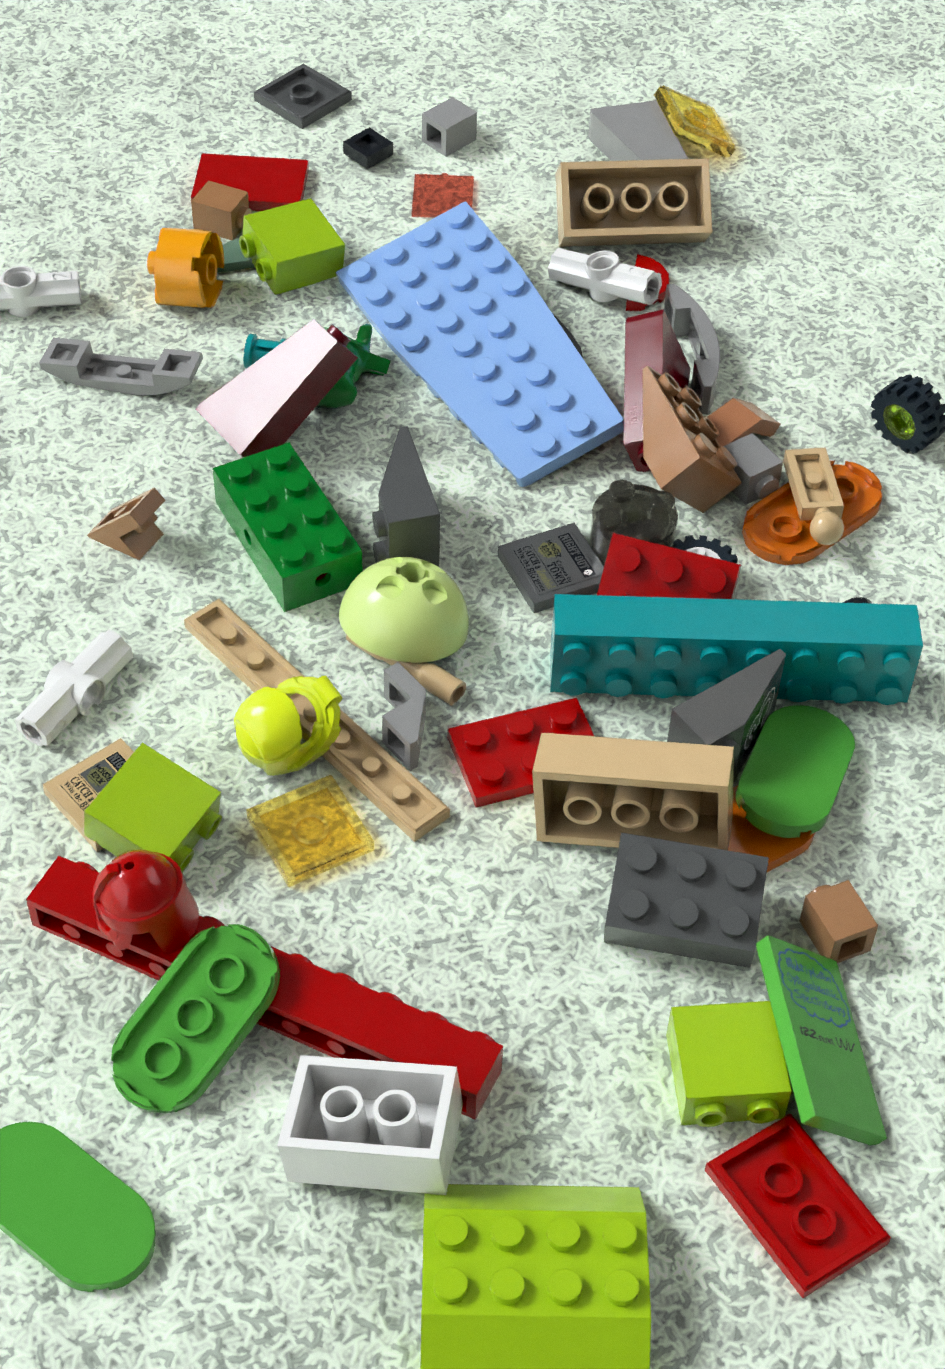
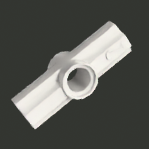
M558 248L551 255V262L548 267L550 279L588 289L592 299L598 302H609L620 297L652 305L658 299L659 290L662 286L660 273L619 263V256L612 251L604 250L586 255Z
M15 266L7 269L0 276V311L8 310L11 315L27 317L37 313L40 308L82 305L78 271L36 274L32 268Z
M109 629L106 633L101 632L71 663L66 660L58 662L50 670L46 678L44 691L15 719L17 730L30 742L40 747L43 745L48 746L79 713L87 716L91 713L88 709L94 703L99 705L102 702L106 685L133 658L132 647L123 640L120 634Z

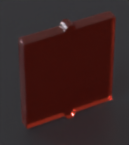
M442 173L441 175L415 174L412 217H437L465 201L472 208L474 176L448 175L447 173Z

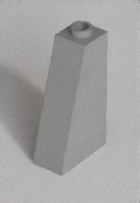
M658 100L590 109L588 137L611 161L688 159Z

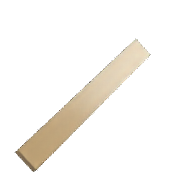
M220 599L215 600L184 619L185 628L253 692L263 687L276 689L280 683L292 677H305ZM295 693L290 698L293 700L300 716L302 738L307 741L311 737L314 722L317 721L316 712L311 702L305 696ZM340 709L339 726L341 731L336 741L329 747L330 749L322 756L414 842L450 817V808Z

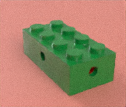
M290 442L212 468L216 503L284 612L347 590L351 582L363 571L362 549Z

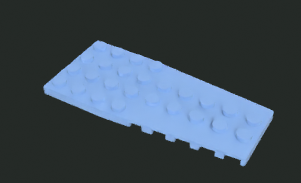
M466 201L336 272L340 284L389 348L416 376L421 377L437 399L440 398L448 406L450 413L468 427L472 436L479 444H484L493 454L495 461L502 468L505 467L516 478V482L520 487L533 484L624 432L623 417L528 276Z

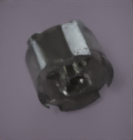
M627 480L612 482L609 489L596 499L592 509L589 545L602 565H605L613 533L672 547L673 541H675L678 520L674 496L667 491H659L649 486L632 484Z

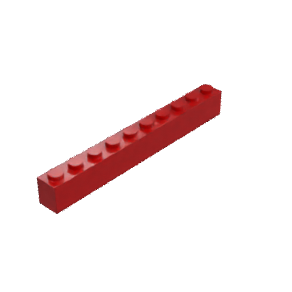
M58 856L26 898L32 925L159 981L187 943L174 953L166 954L160 949L150 932L133 934L129 947L125 950H118L113 942L96 926L92 891L97 876L100 873L85 862L78 861L75 863ZM199 916L198 926L191 939L203 930L225 925L214 917ZM271 946L279 963V986L272 1003L256 1024L334 1058L457 1067L463 1100L461 1114L476 1120L502 1071L503 1045L496 1043L492 1037L483 1032H470L456 1026L439 1013L433 1011L424 1012L407 1005L392 993H379L358 984L354 978L345 973H333L318 967L301 954H288Z

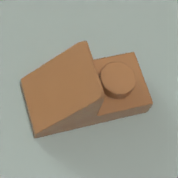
M154 487L111 509L87 536L140 560L164 535L154 523L158 518L154 512L165 502V499Z

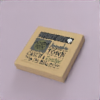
M121 738L43 784L44 794L96 852L102 850L103 847L84 835V811L134 753Z

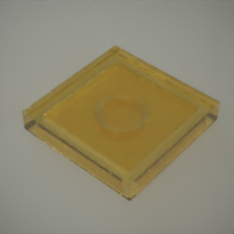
M660 85L654 93V97L675 136L724 157H730L736 150L735 145L713 107L669 87Z
M332 775L246 809L249 823L288 887L374 851L373 838Z

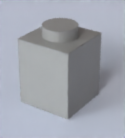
M454 97L422 113V142L445 157L476 140L477 112Z
M753 433L723 446L736 460L737 466L734 470L742 482L732 492L745 505L759 498L763 499L778 489L783 461Z

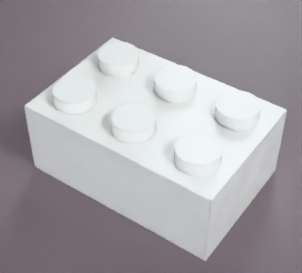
M300 1055L277 1145L287 1182L446 1195L463 1107L457 1067Z

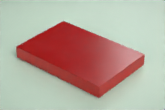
M202 153L191 200L209 180L247 191L249 208L252 211H264L302 201L309 172V160Z
M791 1113L706 1163L705 1172L802 1298H805L870 1257L890 1242L891 1237Z

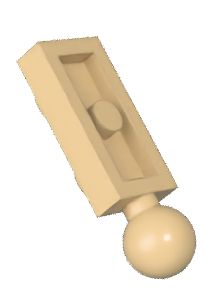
M826 447L785 450L783 464L800 520H812L810 523V534L819 544L831 545L836 543L844 532V524L841 519L844 504Z

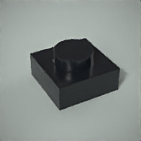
M369 127L343 141V154L369 169L393 155V142Z

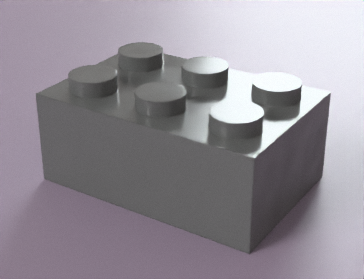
M621 832L605 922L604 943L750 968L756 949L769 857Z

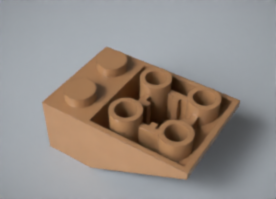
M647 365L643 368V458L663 491L705 513L742 483L734 470L737 462L725 447L719 445L716 439L719 436V431L709 418L701 414L699 407L702 403L696 393L688 386L681 388L667 372L661 375Z

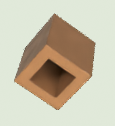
M209 180L191 200L194 229L212 231V233H217L220 237L234 240L240 231L243 230V217L252 214V210L249 208L247 191Z
M849 880L833 886H819L808 895H805L799 922L820 955L840 963L871 951L878 924Z

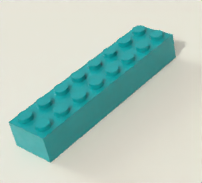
M554 594L550 647V692H563L570 696H577L583 693L609 694L614 697H624L628 694L654 695L657 698L696 696L781 649L786 654L777 699H788L792 702L833 700L840 704L852 701L879 702L883 705H893L898 702L908 703L923 649L917 605Z

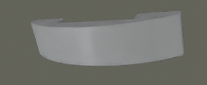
M667 284L664 311L676 337L688 336L696 358L694 360L691 389L701 400L702 405L699 407L701 414H708L715 398L720 364L718 338L710 319L701 306L677 285Z
M53 337L39 364L42 370L75 385L136 396H147L172 392L190 385L203 360L202 352L165 348L159 360L95 354L92 351L90 341Z

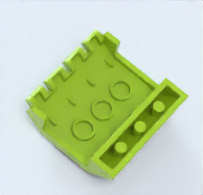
M448 1184L446 1195L424 1193L420 1369H650L651 1302L646 1210L639 1187Z

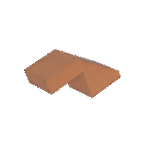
M732 398L707 416L719 431V436L716 439L720 446H725L751 433L771 437L781 425L753 403Z

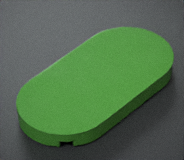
M792 705L774 711L767 718L738 783L735 797L739 809L742 806L747 812L745 818L759 830L783 838L800 837L801 832H808L810 830L811 835L822 829L828 820L855 749L854 736L848 726L833 714L816 707Z
M227 924L228 926L208 928L195 935L121 1029L112 1047L111 1061H113L114 1072L112 1075L118 1091L130 1103L148 1112L172 1113L185 1109L196 1102L268 1009L279 986V963L271 946L253 929L240 924Z
M19 1122L0 1129V1229L62 1282L76 1290L94 1292V1289L108 1288L110 1291L124 1287L135 1280L150 1263L155 1247V1222L146 1201L62 1132L50 1125L39 1122Z

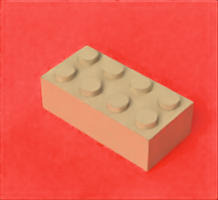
M709 158L560 162L555 174L559 247L705 242L712 234Z
M541 733L532 770L537 841L619 848L622 832L728 850L733 818L734 747Z

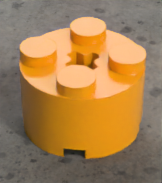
M162 228L156 251H150L147 258L149 274H154L156 303L158 305L196 308L214 307L223 286V281L216 280L217 268H224V250L220 236L208 230Z

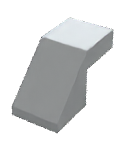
M397 662L384 670V698L394 709L382 715V743L411 771L418 767L426 718V689Z

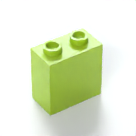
M312 198L248 214L243 217V235L239 238L241 252L245 258L250 257L260 280L266 282L275 295L336 277V272L343 268L345 243Z
M142 742L84 811V835L96 841L98 845L115 856L139 849L164 854L172 858L183 872L193 858L194 850L192 849L201 838L208 840L217 830L222 820V816L219 814L221 792Z
M770 1001L671 1007L666 1037L681 1125L698 1124L702 1127H714L724 1122L739 1121L763 1124L785 1117L792 1091Z

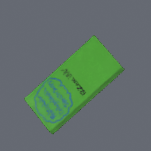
M767 935L756 943L757 952L801 1123L870 1146L881 1143L887 1139L837 961Z

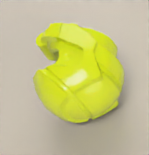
M326 675L319 678L313 676L292 677L280 683L276 689L263 687L257 690L240 705L234 717V727L239 749L250 763L263 769L270 776L287 774L303 769L325 754L339 736L341 731L339 726L341 694ZM295 693L305 696L311 702L317 717V721L313 725L311 737L303 744H300L302 739L300 716L293 700L290 698Z

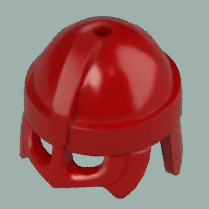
M131 850L114 858L97 876L92 891L96 926L113 942L118 950H125L129 947L133 934L150 932L160 949L164 953L170 954L183 947L195 933L199 921V908L187 887L182 870L172 858L147 850Z

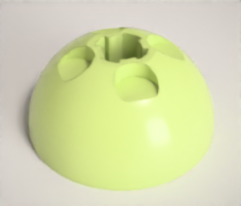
M394 557L369 566L351 582L343 596L339 609L341 627L353 642L375 655L395 661L422 663L446 658L463 646L468 635L469 615L461 590L455 581L441 568L418 558Z

